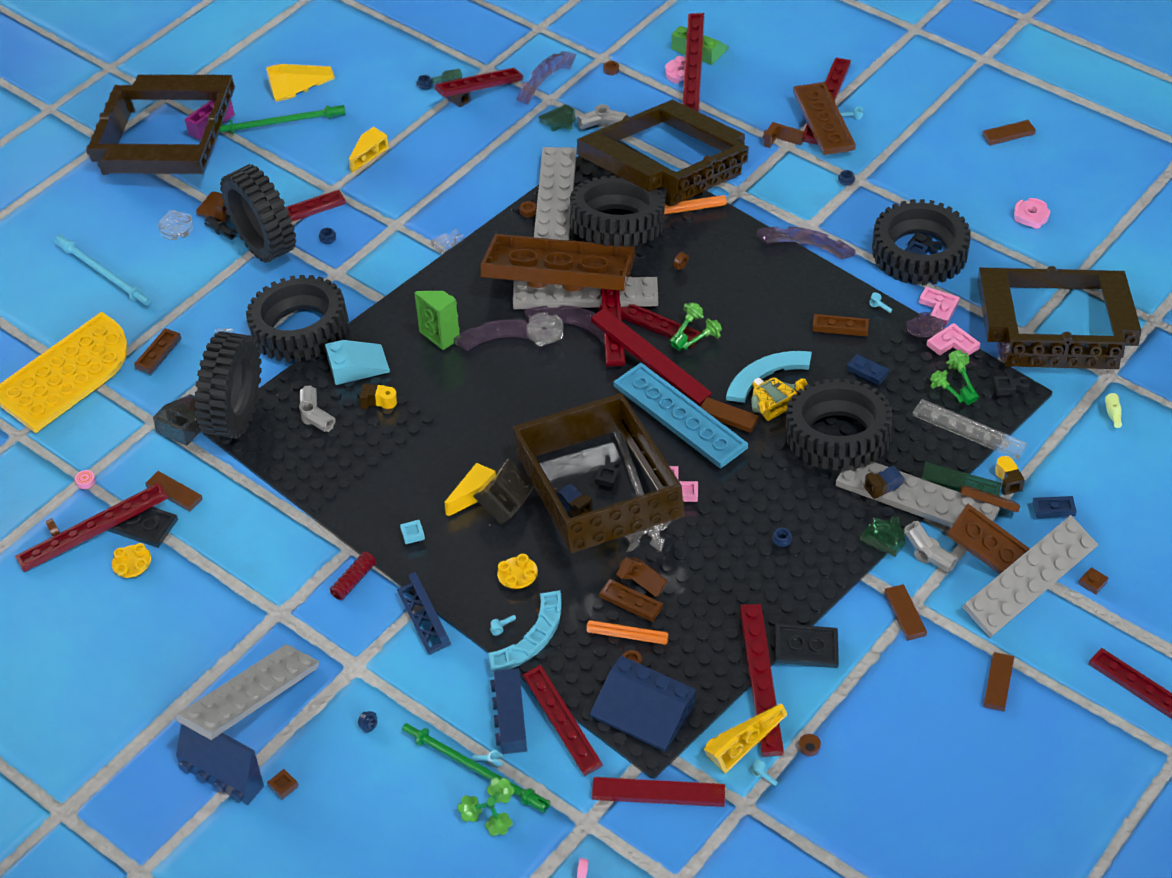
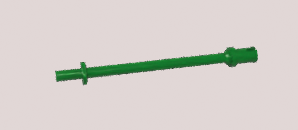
M344 104L333 107L328 105L323 110L233 124L232 120H229L230 124L222 125L219 133L231 131L233 135L234 130L322 116L331 119L333 116L346 115Z
M408 723L403 725L402 731L417 738L416 745L421 746L425 743L489 780L495 777L503 778L429 736L428 728H423L420 731ZM510 782V785L515 789L514 794L521 797L522 804L530 805L543 814L546 813L545 808L549 809L550 800L536 794L532 788L523 789Z

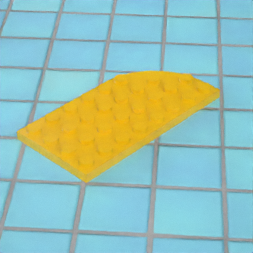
M100 312L1 382L0 407L34 433H37L107 382L119 371L125 362L128 351L123 329L112 318Z

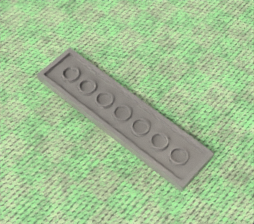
M543 147L534 237L558 240L570 239V196L574 190L576 148Z
M629 277L625 290H619L621 307H629L628 304L658 306L657 277ZM514 280L513 309L600 307L602 304L601 288L584 287L580 291H567L563 289L562 285L549 283L543 288H533L527 285V281Z
M870 461V465L867 466L860 463V468L854 469L853 465L849 467V470H844L843 468L836 480V486L873 499L864 488L865 475L871 472L874 474L879 473L888 467ZM901 471L899 472L905 478L904 483L899 488L874 499L948 527L953 525L967 504L973 506L993 522L1000 508Z
M1070 515L962 607L991 638L1094 550L1098 544Z
M285 644L177 714V721L212 740L318 669L319 661Z

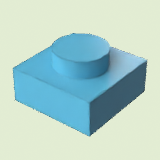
M420 520L400 524L405 544L425 539Z

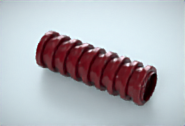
M365 551L361 553V556L330 587L333 597L338 600L345 599V596L356 587L357 583L372 569V566L376 565L373 555Z

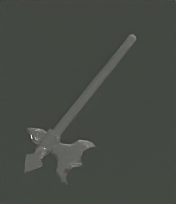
M619 430L614 431L637 497L644 495L625 439ZM671 521L624 536L630 543L627 551H633L637 548L640 538L648 533L652 537L650 545L661 552L665 539L659 536L660 530L666 528Z

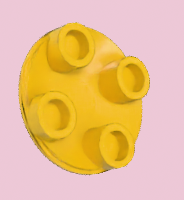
M142 543L117 548L113 553L112 569L120 577L131 578L138 576L149 567L151 554Z
M520 554L498 564V579L502 585L508 588H524L534 582L538 574L536 564L526 554Z

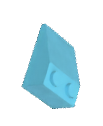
M348 340L325 344L335 385L390 372L381 344Z

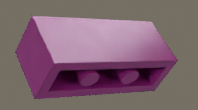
M210 100L185 118L188 135L201 140L208 122V115L212 112L216 100ZM232 100L228 106L223 123L235 115Z

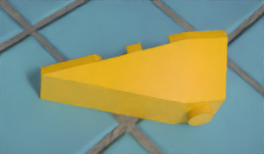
M279 64L266 67L269 85L275 102L291 99L300 91H309V87L313 85L319 86L335 79L331 66Z
M779 704L719 734L716 738L710 739L704 748L707 757L726 774L788 715L785 707Z

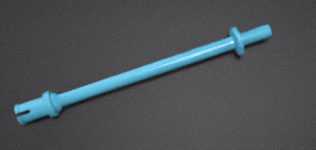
M62 235L55 237L60 242L54 239V243L61 247L66 254H74L128 292L131 301L136 302L139 300L146 306L150 304L151 300L143 295L142 288L139 286L133 288L77 249L76 243L72 240H67Z

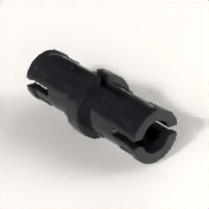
M208 216L205 219V226L213 229L216 234H222L229 240H233L236 237L237 232L235 229L228 227L225 222L218 221L212 216Z

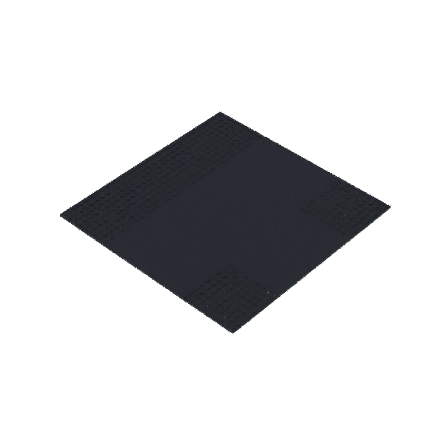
M620 140L617 141L618 143L632 149L633 151L651 159L650 157L644 155L643 153L625 144L624 142ZM579 155L576 157L574 188L578 187L580 183L584 184L586 180L592 182V178L596 177L599 180L602 176H606V178H610V176L620 178L618 175ZM537 185L348 323L347 333L342 335L343 340L381 344L390 370L389 373L335 385L327 353L321 351V356L317 358L315 355H311L310 360L302 357L300 362H294L260 387V393L257 394L258 403H255L256 410L255 413H252L253 419L251 422L249 421V427L241 437L230 438L205 433L203 435L360 556L364 551L373 555L376 560L375 567L401 587L411 583L408 575L416 572L437 615L487 653L504 649L513 644L516 645L523 640L524 636L538 620L539 614L535 610L541 607L540 594L560 591L562 614L553 637L533 658L512 669H519L520 678L526 682L523 674L541 665L574 719L649 778L655 779L751 687L740 615L741 605L761 604L770 665L772 667L775 664L776 623L814 626L906 537L904 529L907 525L914 521L921 523L925 519L836 486V480L843 466H838V470H833V466L823 469L820 463L816 467L812 465V460L806 463L803 461V456H796V451L792 452L790 445L787 443L786 412L769 421L760 412H754L751 402L754 387L748 393L745 403L726 400V395L732 381L745 367L756 360L772 354L789 351L812 352L809 370L780 369L762 380L766 382L771 378H777L782 382L795 384L800 379H806L807 383L813 387V382L816 381L823 384V380L829 379L830 383L834 382V379H839V382L850 379L851 384L859 381L862 387L865 384L870 385V391L873 388L877 389L878 395L882 393L885 396V400L888 399L889 406L892 408V428L889 448L887 451L884 450V455L882 457L878 456V460L875 462L887 467L895 466L898 471L951 490H955L1052 396L1053 392L1016 369L1006 367L1004 362L985 351L978 349L969 355V363L965 366V372L979 399L970 405H966L965 402L959 403L958 399L947 389L941 386L932 389L930 386L932 383L930 378L937 370L941 372L947 370L946 381L959 395L961 394L960 390L967 386L962 373H959L958 369H949V364H946L949 361L948 355L957 349L952 347L942 355H939L927 346V340L931 337L924 335L930 333H921L924 331L922 329L914 332L910 326L908 329V324L911 321L920 327L928 318L729 203H726L724 206L665 214L664 227L659 236L654 237L651 241L647 240V243L644 244L638 242V245L634 246L635 260L629 277H657L658 306L639 307L683 324L687 315L683 310L685 308L684 304L697 303L703 309L702 315L704 318L693 319L692 322L688 323L687 327L702 332L706 329V320L708 318L711 321L717 320L722 329L719 332L720 337L717 339L710 334L698 340L694 347L689 346L686 350L682 348L678 351L669 343L670 338L622 319V322L711 391V399L759 415V420L751 433L722 423L746 441L748 449L720 469L623 394L669 466H678V481L698 482V502H684V517L571 553L518 458L513 426L622 393L614 387V381L638 364L644 363L624 348L625 366L606 367L604 331L591 322V317L600 311L597 307L513 309L514 280L481 277V262L495 234L534 237L536 215L533 217H523L520 214V205L526 201L534 202L537 205L539 185ZM661 186L657 190L662 191L666 203V189ZM706 190L687 200L713 197L715 195ZM624 209L599 211L612 215L634 214V212ZM570 226L569 241L589 242L586 241V237L582 239L579 237V234L576 235ZM680 252H684L689 257L688 262L682 270H677L673 267L674 259ZM416 291H445L457 301L460 339L445 350H442L419 332L415 300ZM876 292L881 295L880 301L893 309L891 313L879 306H870L869 301L873 293ZM814 314L869 319L868 336L812 331ZM931 321V322L927 325L928 327H925V326H924L923 328H925V329L927 328V330H928L929 327H931V326L934 324V322ZM940 326L933 334H938L945 328ZM856 354L889 369L888 376L880 385L847 371V364ZM1012 375L1013 379H1016L1020 376H1026V384H1029V389L1025 392L1016 390V394L997 396L993 385V377ZM363 384L393 387L396 390V406L391 409H385L382 406H369V409H361L360 394ZM304 386L316 388L317 407L335 418L333 429L329 432H324L313 424L309 425L302 422L299 405L300 390ZM841 415L821 418L811 426L814 430L831 436H850L866 430L864 425L858 420ZM619 430L557 449L562 452V455L551 451L536 456L553 488L556 487L557 491L555 492H558L568 484H572L582 495H588L592 498L593 511L657 491ZM606 455L610 456V462H615L617 457L621 458L619 475L614 488L595 484L596 474L600 465H605ZM476 463L496 471L498 485L488 497L451 516L446 515L444 502ZM567 511L569 517L573 518L574 516ZM420 520L425 539L405 544L400 524ZM786 528L790 531L792 542L788 546L780 547L773 543L772 535L776 529ZM520 554H526L536 564L538 569L534 582L519 589H512L502 585L497 576L498 564ZM626 557L641 559L667 579V583L658 597L652 595L633 579H622L617 575L620 569L619 565ZM611 579L663 603V608L655 620L651 622L600 598V591L608 580ZM415 589L408 591L413 596L416 593ZM515 615L516 620L502 626L503 632L500 635L494 636L490 630L492 620L498 619L501 621ZM589 620L667 632L669 635L667 644H659L587 632V623ZM634 650L639 652L642 656L643 666L696 689V705L666 752L590 717V712L611 669L619 657L626 651Z

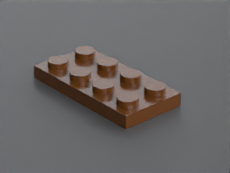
M970 504L963 508L946 534L998 574H1001L1030 550L1029 547Z

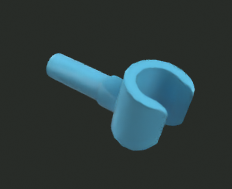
M856 107L854 112H841L840 114L842 117L851 116L856 120H860L863 116V108Z
M876 292L873 293L869 301L870 306H879L891 313L893 309L880 301L881 295Z
M515 615L501 621L498 619L492 620L490 627L494 636L500 635L503 632L502 626L516 620Z
M492 750L489 755H473L472 760L490 761L496 767H500L503 763L497 759L504 756L499 751Z
M755 760L751 769L752 775L763 777L772 785L777 786L778 781L764 771L766 764L761 760Z

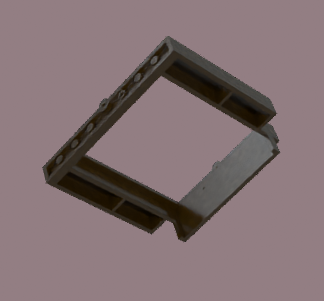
M137 75L133 85H114L109 99L105 103V108L100 113V120L96 124L94 133L91 135L90 143L86 147V152L91 162H97L102 175H109V173L204 174L235 90L232 75ZM132 100H216L212 112L208 115V122L200 144H119L131 113H135Z
M673 99L631 117L626 115L617 123L577 139V155L648 192L662 186L666 189L665 204L670 207L741 175L742 164L748 162L749 146L745 145L744 133ZM663 122L722 152L711 157L706 155L702 161L675 172L617 141Z
M1049 266L1047 269L979 267L977 284L987 342L1006 343V367L1119 370L1125 346H1139L1142 330L1125 271L1057 269L1055 266ZM1010 287L1101 289L1113 336L1072 335L1070 332H1063L1061 335L1019 334Z

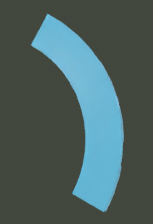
M781 352L756 360L745 367L734 378L728 389L726 400L745 403L748 393L753 388V381L757 378L763 379L773 374L774 371L780 369L809 370L812 352Z
M560 591L540 594L541 607L538 620L524 636L523 640L516 645L513 644L504 649L488 653L492 674H494V671L509 670L525 663L547 645L560 621L562 606Z

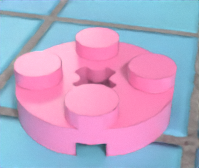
M677 56L676 59L671 60L665 65L666 78L669 81L680 84V81H684L685 57Z
M1029 198L1028 201L1024 202L1022 199L1016 203L1014 209V220L1017 223L1031 226L1034 229H1038L1041 225L1045 224L1050 215V209L1048 210L1047 204L1036 198Z

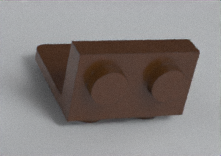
M211 192L196 210L197 215L206 218L212 216L216 220L226 223L230 215H227V208L224 206V199L221 197L222 193Z

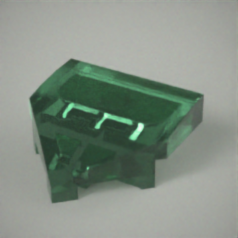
M566 104L538 116L540 123L550 126L551 131H556L562 127L572 129V123L576 122L575 110Z
M898 516L892 517L890 520L874 518L873 524H869L861 533L860 541L896 557L905 545L906 534L899 524Z

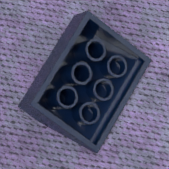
M620 656L600 691L590 712V717L666 752L696 705V689Z
M181 724L176 752L179 768L187 774L190 772L195 775L202 783L207 782L211 784L218 792L227 793L234 801L249 805L264 787L255 750L224 733L210 740Z

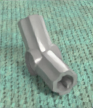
M601 104L596 106L594 111L577 116V122L581 130L595 125L604 127L621 121L628 114L610 110L607 105Z
M304 386L300 390L299 405L302 422L309 425L313 424L322 431L329 432L333 429L335 418L317 407L316 388Z
M914 521L905 527L904 533L915 547L914 555L920 562L926 564L931 562L947 572H951L958 562V557L941 548L937 540L929 537L919 521Z

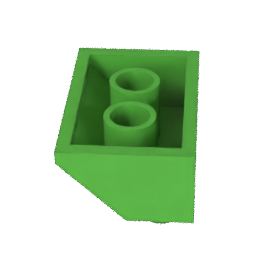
M679 26L671 34V49L686 55V27ZM704 35L702 62L713 65L729 49V46Z
M416 291L415 300L419 332L442 350H445L460 339L457 301L445 291Z

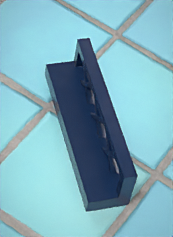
M416 572L408 575L411 583L398 588L397 591L428 654L431 655L451 645V642ZM415 589L416 593L413 599L404 596V593ZM415 605L424 607L421 615L412 612ZM423 620L432 623L429 631L420 629ZM431 636L437 637L441 641L432 647L428 645Z

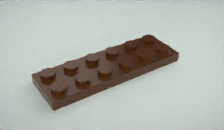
M825 82L793 86V93L822 154L828 155L854 151L856 144Z

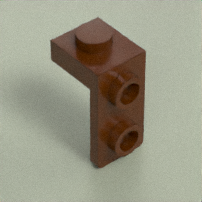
M772 122L763 133L764 147L771 148L776 139L801 146L803 143V131Z
M626 557L619 565L620 569L617 572L619 577L622 579H633L655 597L660 595L667 583L666 578L639 558Z

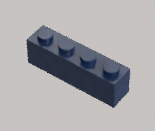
M519 669L494 671V680H490L491 692H496V697H492L493 710L498 712V715H494V726L499 728V733H495L496 746H501V754L527 752Z

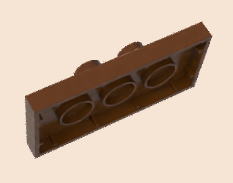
M495 234L481 262V277L527 281V285L533 288H543L549 283L562 285L563 289L567 291H580L584 287L624 291L635 260V247H624L623 245L614 247L612 244L604 246L602 243L598 245L591 242Z

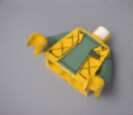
M761 378L755 379L752 383L754 387L753 397L751 398L752 410L760 412L767 421L786 412L791 397L794 394L797 395L799 389L804 390V386L808 385L806 379H800L795 384L785 383L777 378H771L766 382Z

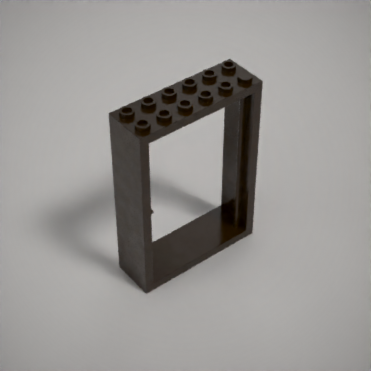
M622 393L513 426L518 458L571 553L685 516L682 485ZM619 430L657 491L570 518L555 492L557 491L556 487L553 488L536 456Z

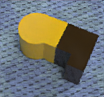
M363 384L360 394L361 409H369V406H382L385 409H391L396 406V390L393 387Z
M1008 456L999 457L995 474L1002 480L1001 490L1003 494L1008 495L1023 491L1025 479L1014 460Z

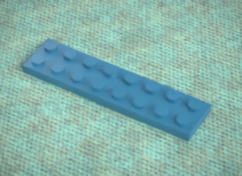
M638 364L614 381L616 389L720 469L748 449L746 441L644 364Z

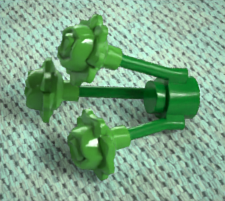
M693 302L685 303V308L683 309L687 313L685 321L677 333L669 340V343L673 348L680 351L682 348L686 350L690 345L710 334L718 339L720 337L719 332L722 331L721 325L717 320L711 321L708 318L706 320V329L702 331L703 333L687 342L688 337L683 333L684 329L693 319H702L704 316L702 315L703 309L699 304Z
M959 349L948 355L949 361L946 364H949V369H958L959 373H962L967 386L960 390L961 394L959 395L946 381L947 370L943 372L937 370L930 378L932 382L930 386L932 389L941 386L951 392L958 399L959 403L965 402L966 405H970L977 401L979 396L972 387L965 372V366L969 363L968 353H963Z

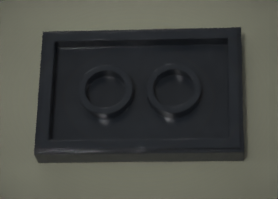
M151 507L107 531L159 548L178 521V516Z
M776 623L775 663L838 668V628Z

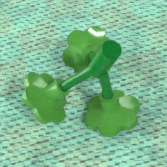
M495 777L491 780V785L487 788V793L491 797L487 799L486 803L479 804L478 798L475 796H463L461 803L457 806L458 812L461 813V819L465 822H476L482 813V808L487 807L491 810L492 815L490 820L485 823V828L489 830L491 836L505 835L508 832V828L512 827L513 821L505 812L498 814L495 809V803H508L515 789L510 785L509 779Z

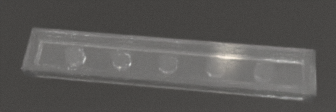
M923 399L913 411V416L1017 460L1020 459L1027 448V443Z

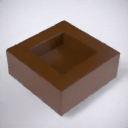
M1091 567L1080 579L1079 585L1097 595L1107 584L1109 578Z
M285 769L267 781L268 787L281 800L299 787L298 782Z

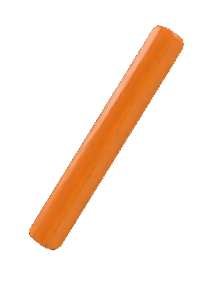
M720 195L687 200L671 207L665 204L664 215L724 206L727 203L726 196Z
M589 620L587 623V632L659 644H667L669 635L667 632Z

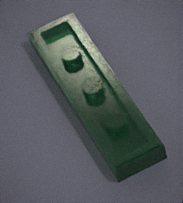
M925 462L921 480H926L959 492L963 484L1000 496L1002 484L1000 482Z

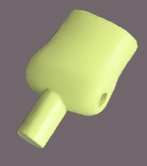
M1111 393L1105 397L1107 414L1114 422V427L1120 428L1122 426V410L1119 396Z

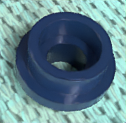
M421 75L418 77L417 86L426 90L433 85L430 76Z
M850 170L842 171L838 176L839 183L845 186L853 184L855 182L854 173Z
M327 227L320 231L319 240L321 242L331 243L336 239V233L332 228Z
M778 528L772 535V541L780 547L788 546L792 542V534L786 528Z
M365 711L359 716L358 726L362 731L371 732L377 726L376 713Z

